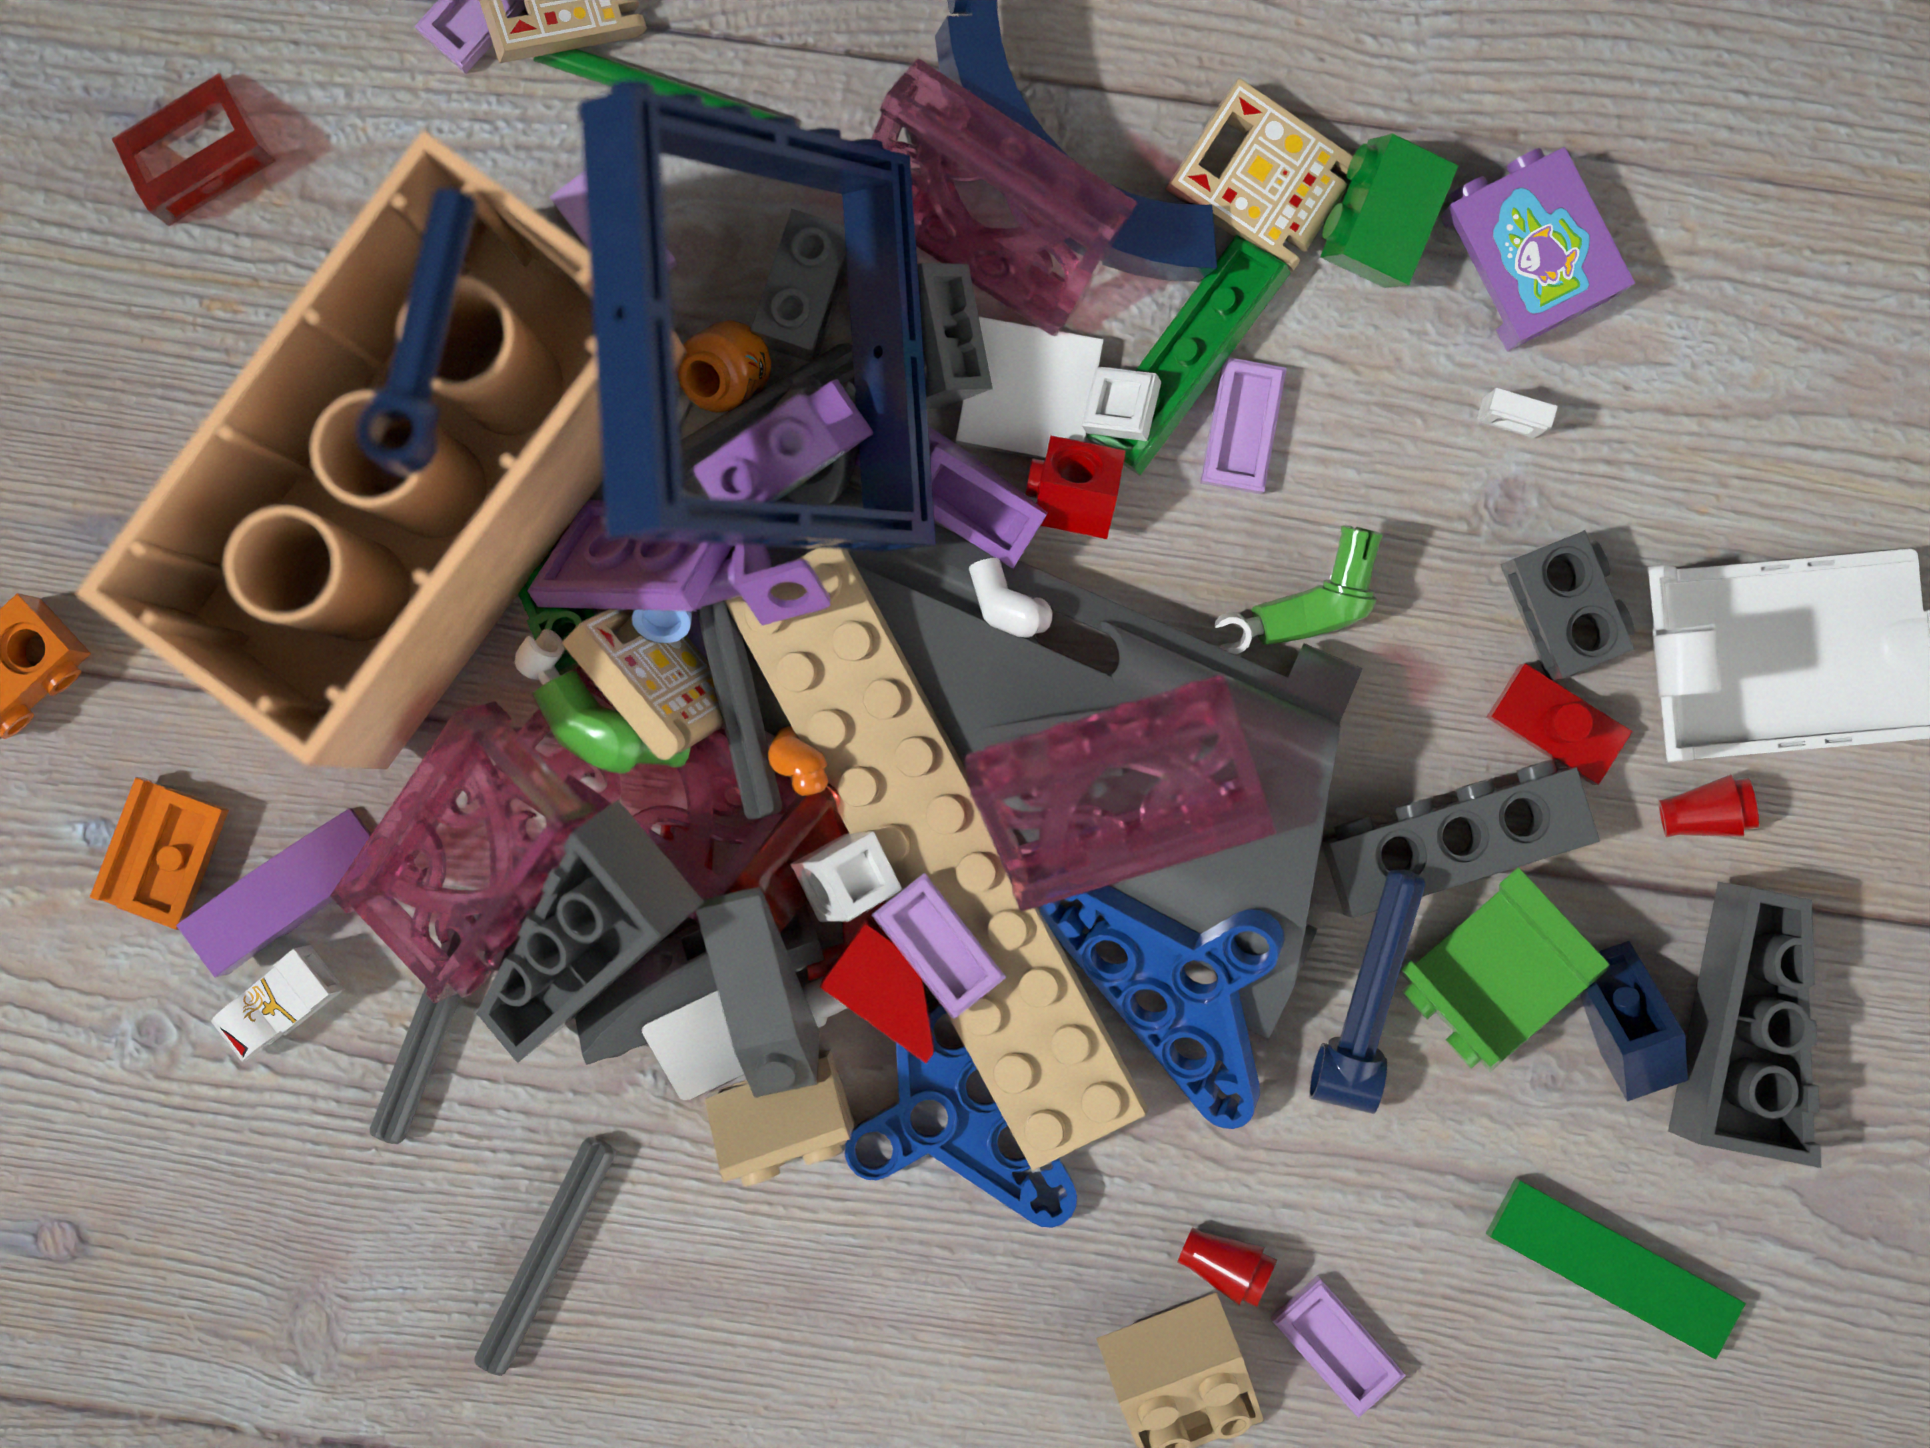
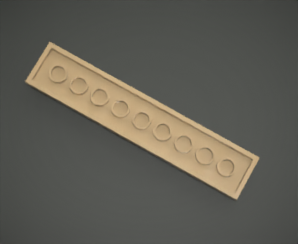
M815 549L797 559L807 560L830 595V606L828 608L762 626L742 596L725 600L728 610L798 739L824 755L828 764L824 768L828 778V785L825 789L849 833L874 831L902 890L925 873L1006 976L1003 981L955 1019H952L948 1012L947 1014L1032 1171L1146 1116L1149 1108L1058 939L1054 936L1041 915L1037 900L848 550ZM781 582L771 588V594L782 600H795L807 593L805 587L795 582ZM896 893V894L892 895L891 897L887 898L886 901L888 902V901L891 900L894 896H896L898 893Z

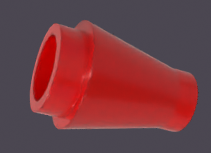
M1730 774L1675 797L1658 800L1665 837L1677 835L1744 837V830L1759 828L1758 807L1749 778L1734 780Z
M1192 1227L1177 1263L1191 1269L1238 1306H1240L1242 1301H1245L1257 1307L1277 1259L1264 1254V1246L1204 1233Z

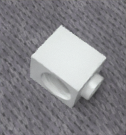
M874 831L843 834L791 864L819 922L849 921L902 890Z

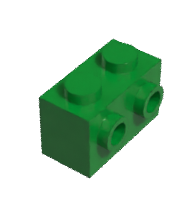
M1393 133L1369 139L1367 144H1362L1352 157L1347 170V178L1352 180L1343 202L1338 203L1332 209L1325 222L1322 237L1327 241L1320 258L1384 288L1408 286L1458 169V165Z

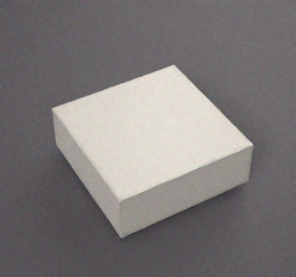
M1096 366L1081 425L1086 433L1147 441L1161 386V380L1156 373Z
M1495 388L1483 397L1477 419H1480L1481 423L1535 438L1552 428L1558 406Z

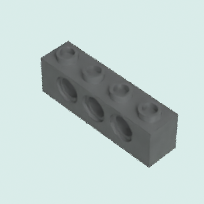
M1554 759L1516 770L1519 781L1499 788L1495 787L1493 778L1455 789L1459 800L1435 807L1432 797L1398 806L1395 808L1398 818L1396 820L1374 826L1371 816H1367L1335 826L1334 830L1337 838L1321 842L1343 914L1355 918L1377 911L1386 878L1390 872L1382 863L1381 851L1384 844L1396 836L1401 837L1407 842L1411 852L1410 861L1403 870L1411 871L1425 879L1426 885L1422 897L1600 842L1577 767L1557 769ZM1516 799L1525 802L1531 811L1530 825L1525 832L1519 835L1510 832L1504 821L1507 806ZM1454 818H1460L1465 821L1471 831V840L1468 847L1458 854L1451 853L1443 842L1444 828Z

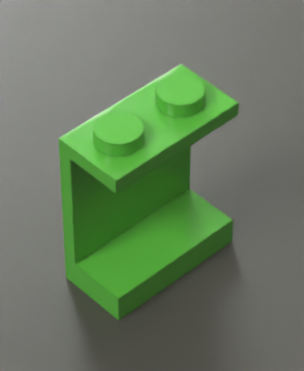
M1518 867L1499 884V891L1416 964L1410 961L1401 969L1403 977L1409 982L1401 991L1424 1018L1428 1020L1437 1013L1453 1033L1445 1039L1446 1042L1471 1069L1481 1062L1491 1072L1607 971L1609 963Z

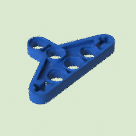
M1072 870L1058 873L1050 881L1039 904L1040 913L1054 936L1204 1118L1211 1124L1225 1129H1235L1247 1124L1253 1116L1260 1096V1084L1239 989L1266 975L1275 967L1284 943V931L1279 922L1266 912L1247 909L1232 915L1199 934L1088 874ZM1062 897L1068 902L1079 899L1083 903L1081 910L1075 905L1068 908L1063 907L1060 903ZM1099 915H1102V916L1106 919V920L1097 922V923L1094 925V923H1095V921H1096V919L1098 918ZM1085 925L1089 928L1087 934L1082 932ZM1243 931L1256 932L1266 939L1269 944V951L1261 955L1245 953L1235 942V936ZM1103 940L1118 943L1126 951L1128 960L1121 964L1106 962L1098 955L1095 944ZM1193 960L1206 962L1215 969L1218 979L1210 984L1195 982L1185 972L1184 965ZM1142 989H1151L1158 992L1166 1000L1167 1009L1160 1012H1151L1144 1009L1135 999V992ZM1182 1037L1195 1039L1204 1046L1207 1055L1198 1060L1183 1057L1177 1052L1174 1041ZM1220 1060L1223 1064L1220 1065L1216 1076L1212 1070L1216 1062ZM1219 1089L1227 1096L1237 1093L1241 1096L1239 1103L1231 1096L1221 1099L1218 1096Z
M938 1004L929 1013L934 1041V1054L927 1063H924L896 1043L899 1100L860 1122L852 1130L850 1139L846 1141L845 1158L848 1166L857 1176L865 1180H880L894 1174L926 1154H930L1030 1222L1047 1228L1064 1224L1072 1217L1076 1209L1077 1193L1061 1159L1058 1158L1052 1161L1051 1165L1039 1167L1042 1176L1051 1188L1062 1185L1066 1190L1058 1197L1061 1208L1054 1212H1050L1045 1205L1034 1208L1031 1202L1036 1199L1037 1190L1030 1175L1027 1174L1021 1184H1018L1012 1175V1172H1022L1031 1169L1026 1158H1009L999 1149L998 1136L1001 1130L1007 1126V1123L995 1101L987 1104L978 1103L967 1093L966 1081L969 1075L974 1070H977L965 1045L958 1048H947L941 1045L935 1037L934 1025L937 1019L947 1013L942 1004ZM935 1100L946 1109L948 1122L942 1131L934 1135H924L913 1127L910 1119L911 1112L919 1102ZM879 1132L890 1140L893 1148L892 1156L884 1165L869 1167L858 1159L855 1151L856 1143L864 1134Z

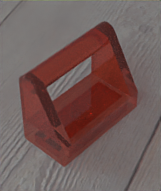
M220 72L112 138L131 182L147 210L168 226L276 161L232 88ZM221 103L234 130L154 179L139 152Z
M828 782L823 791L806 795L743 869L727 893L731 894L761 887L779 933L783 931L808 900L791 864L843 834H850L837 811L840 803L837 789Z

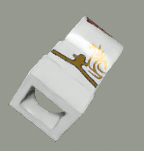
M311 945L293 948L274 964L275 967L225 1006L211 1020L212 1024L242 1062L249 1060L264 1050L283 1034L286 1036L345 990Z

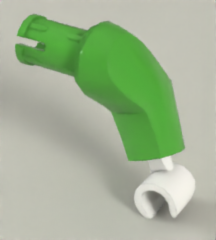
M1342 525L1338 551L1330 580H1324L1323 585H1317L1312 589L1255 605L1251 609L1253 618L1245 619L1241 614L1235 612H1226L1220 615L1215 621V628L1236 623L1243 628V635L1237 642L1225 643L1220 645L1219 648L1237 655L1249 647L1252 637L1258 636L1264 645L1295 641L1336 631L1367 617L1377 601V598L1373 597L1374 591L1369 589L1383 534L1361 527L1354 529L1353 526Z
M544 629L536 641L531 636L525 638L516 652L514 663L522 675L530 679H539L542 683V686L533 692V696L558 744L595 767L620 774L627 773L637 764L682 767L686 763L690 747L669 759L663 760L658 758L619 711L600 706L576 671L560 676L554 665L563 654L564 646L562 645L561 638L554 631Z

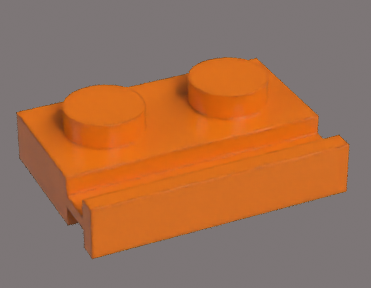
M135 777L89 898L110 903L121 910L179 930L176 925L187 918L191 912L229 809L173 788L164 787L149 779Z

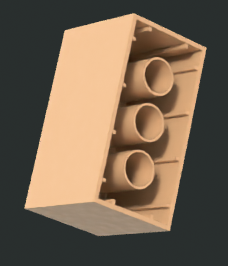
M422 130L77 590L76 594L307 766L388 769L524 587L529 576L538 568L604 479L589 251L425 130ZM452 188L473 196L476 199L477 206L429 401L439 407L435 425L438 447L436 455L428 467L419 473L401 476L385 470L364 450L358 439L357 424L361 412L371 402L373 392L386 391L434 192L437 189ZM672 328L676 382L678 380L677 372L688 352ZM397 421L391 424L382 436V449L387 452H397L406 448L414 437V423L410 421Z

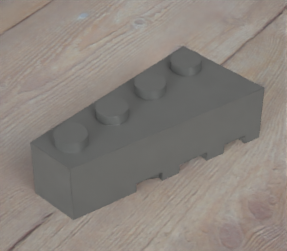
M619 800L571 832L563 847L566 853L560 865L550 872L541 889L545 892L535 912L530 914L524 921L518 933L521 938L514 952L505 958L476 1013L517 1063L562 1029L704 903L701 897Z
M1723 882L1717 883L1686 1038L1688 1081L1677 1084L1668 1132L1699 1145L1822 1168L1821 1145L1815 1143L1814 1113H1820L1819 1086L1814 1085L1812 1081L1811 1046H1817L1816 1020L1810 1019L1809 987L1815 985L1811 899Z

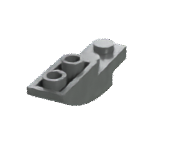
M806 904L773 915L795 972L802 970L808 965L825 960ZM699 922L670 936L653 947L575 1017L581 1052L586 1065L606 1058L619 1057L631 1049L648 1044L642 1033V1029L647 1023L718 991Z

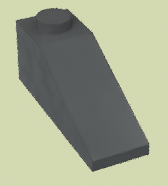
M761 887L704 899V903L696 909L733 1049L754 1098L816 1085L820 1031Z

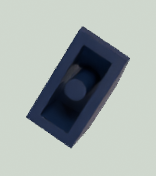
M1627 941L1598 951L1609 963L1608 969L1580 994V998L1600 1054L1626 1101L1628 1102L1688 1081L1685 1033L1631 942Z

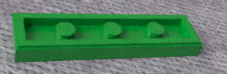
M1236 235L1217 260V269L1204 277L1135 370L1156 373L1161 380L1148 440L1141 441L1088 434L1086 437L1090 443L1126 450L1123 465L1140 476L1291 274L1287 264Z
M1516 1177L1486 1231V1234L1492 1239L1715 1360L1719 1356L1746 1305L1745 1302Z

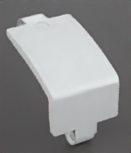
M1910 548L1676 569L1675 566L1665 564L1649 566L1654 621L1653 639L1658 691L1662 704L1667 763L1704 758L1930 739V610L1923 611L1919 560L1916 550Z

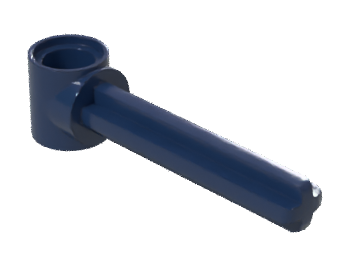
M437 189L434 192L386 391H374L371 402L363 409L358 419L357 435L364 450L385 470L396 475L408 476L421 472L429 466L437 452L438 440L435 425L439 407L429 401L477 206L476 199L473 196L457 189ZM397 421H410L414 423V437L406 448L397 452H387L382 449V436L391 424Z
M1403 869L1391 870L1387 875L1341 1036L1329 1039L1328 1044L1322 1043L1316 1055L1309 1096L1312 1100L1375 1114L1380 1105L1387 1076V1058L1377 1047L1426 885L1423 877L1411 871Z

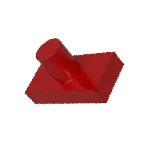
M1526 663L1519 664L1486 717L1544 755L1554 759L1555 762L1563 767H1577L1579 776L1592 785H1599L1633 732Z

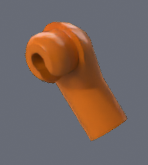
M792 726L780 729L776 733L768 751L770 766L781 775L792 776L793 789L799 795H811L823 791L828 785V778L824 772V768L828 764L824 755L798 739Z

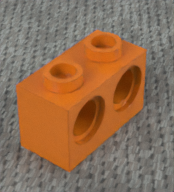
M19 593L0 608V737L3 739L12 737L32 720L34 713L30 709L47 694L54 696L68 688L81 674V670L77 666L91 654L41 598ZM39 634L45 643V654L37 665L32 666L26 657V647L29 640Z

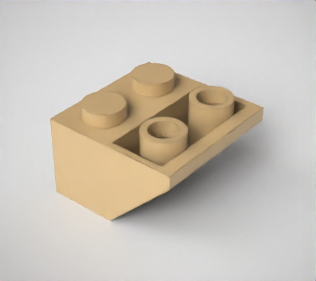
M831 1050L818 1055L816 1085L754 1098L747 1079L713 1090L705 1098L715 1153L723 1183L740 1177L743 1187L758 1184L781 1173L779 1167L783 1166L785 1161L803 1156L805 1165H811L839 1155L843 1152L841 1146L846 1143V1140L850 1139L855 1124Z
M1217 1292L1096 1338L1118 1403L1137 1448H1195L1219 1438L1231 1439L1245 1433L1250 1426L1264 1421L1243 1357Z

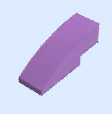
M928 425L934 520L993 557L1000 559L1004 564L1014 568L1048 512L991 468ZM858 452L855 464L860 467V458Z
M349 808L241 878L176 926L214 978L228 975L277 938L289 934L389 860V857L355 811Z

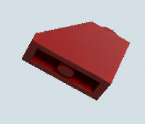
M867 917L822 979L820 988L924 1063H927L934 1054V1041L924 981L881 926Z

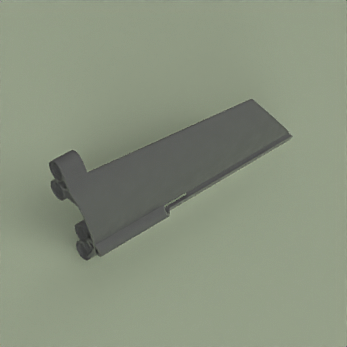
M847 486L837 500L825 506L863 509L862 492ZM787 495L774 502L796 504ZM935 524L936 545L889 552L848 550L1018 867L1048 883L1058 873L1067 870L1083 872L1199 934L1232 915L1247 909L1266 912L1279 922L1284 931V943L1275 967L1266 975L1239 989L1247 1030L1269 1039L1294 989L1296 977L1307 957L1318 929L1306 922L1337 753L1340 721L1363 668L1303 643L1287 678L1018 560L1014 568L1000 561L1008 589L1030 596L1032 599L1042 598L1050 605L1053 611L1106 633L1114 639L1119 651V664L1114 673L1110 675L1104 674L1043 647L1036 639L1035 634L1028 638L1017 637L990 626L983 618L969 567L980 560L995 557L951 530ZM735 545L732 546L725 559L732 557ZM765 546L771 555L772 567L793 562L815 550V548ZM743 637L764 730L775 736L780 729L791 726ZM1119 708L1128 773L1123 776L990 794L981 727ZM1243 931L1235 936V942L1245 953L1261 955L1269 951V944L1266 939L1256 932ZM1197 961L1198 963L1215 971V969L1208 963L1203 961Z

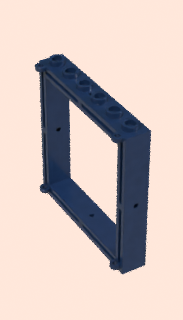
M644 80L613 82L609 85V93L581 101L580 106L577 107L578 121L581 122L606 508V514L603 515V527H607V538L889 552L936 545L910 155L883 149V142L877 139H857L852 141L841 138V131L838 129L815 128L807 130L797 127V120L790 117H768L763 119L751 116V109L743 105L715 107L703 104V96L696 93L663 94L653 91V84ZM661 154L842 194L856 407L874 432V434L859 443L863 509L683 496Z

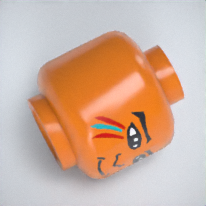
M733 320L716 322L684 342L683 346L688 353L680 365L677 377L680 387L688 399L701 409L714 413L733 410L752 396L761 392L766 385L771 371L768 347L761 337L751 333V327L747 324Z

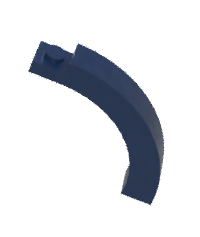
M947 0L950 14H958V16L946 17L935 35L939 70L948 103L959 130L975 159L996 188L1023 216L1045 234L1072 251L1104 266L1133 275L1166 281L1199 282L1217 269L1212 204H1175L1149 199L1114 186L1082 167L1065 153L1045 132L1019 92L1008 66L1002 44L997 0Z

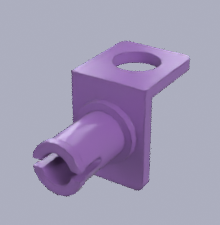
M735 545L732 557L723 561L695 610H699L703 606L742 596L763 626L828 608L830 606V595L807 560L802 559L772 567L771 555L765 546ZM781 582H795L805 587L807 593L795 600H782L771 594V588Z

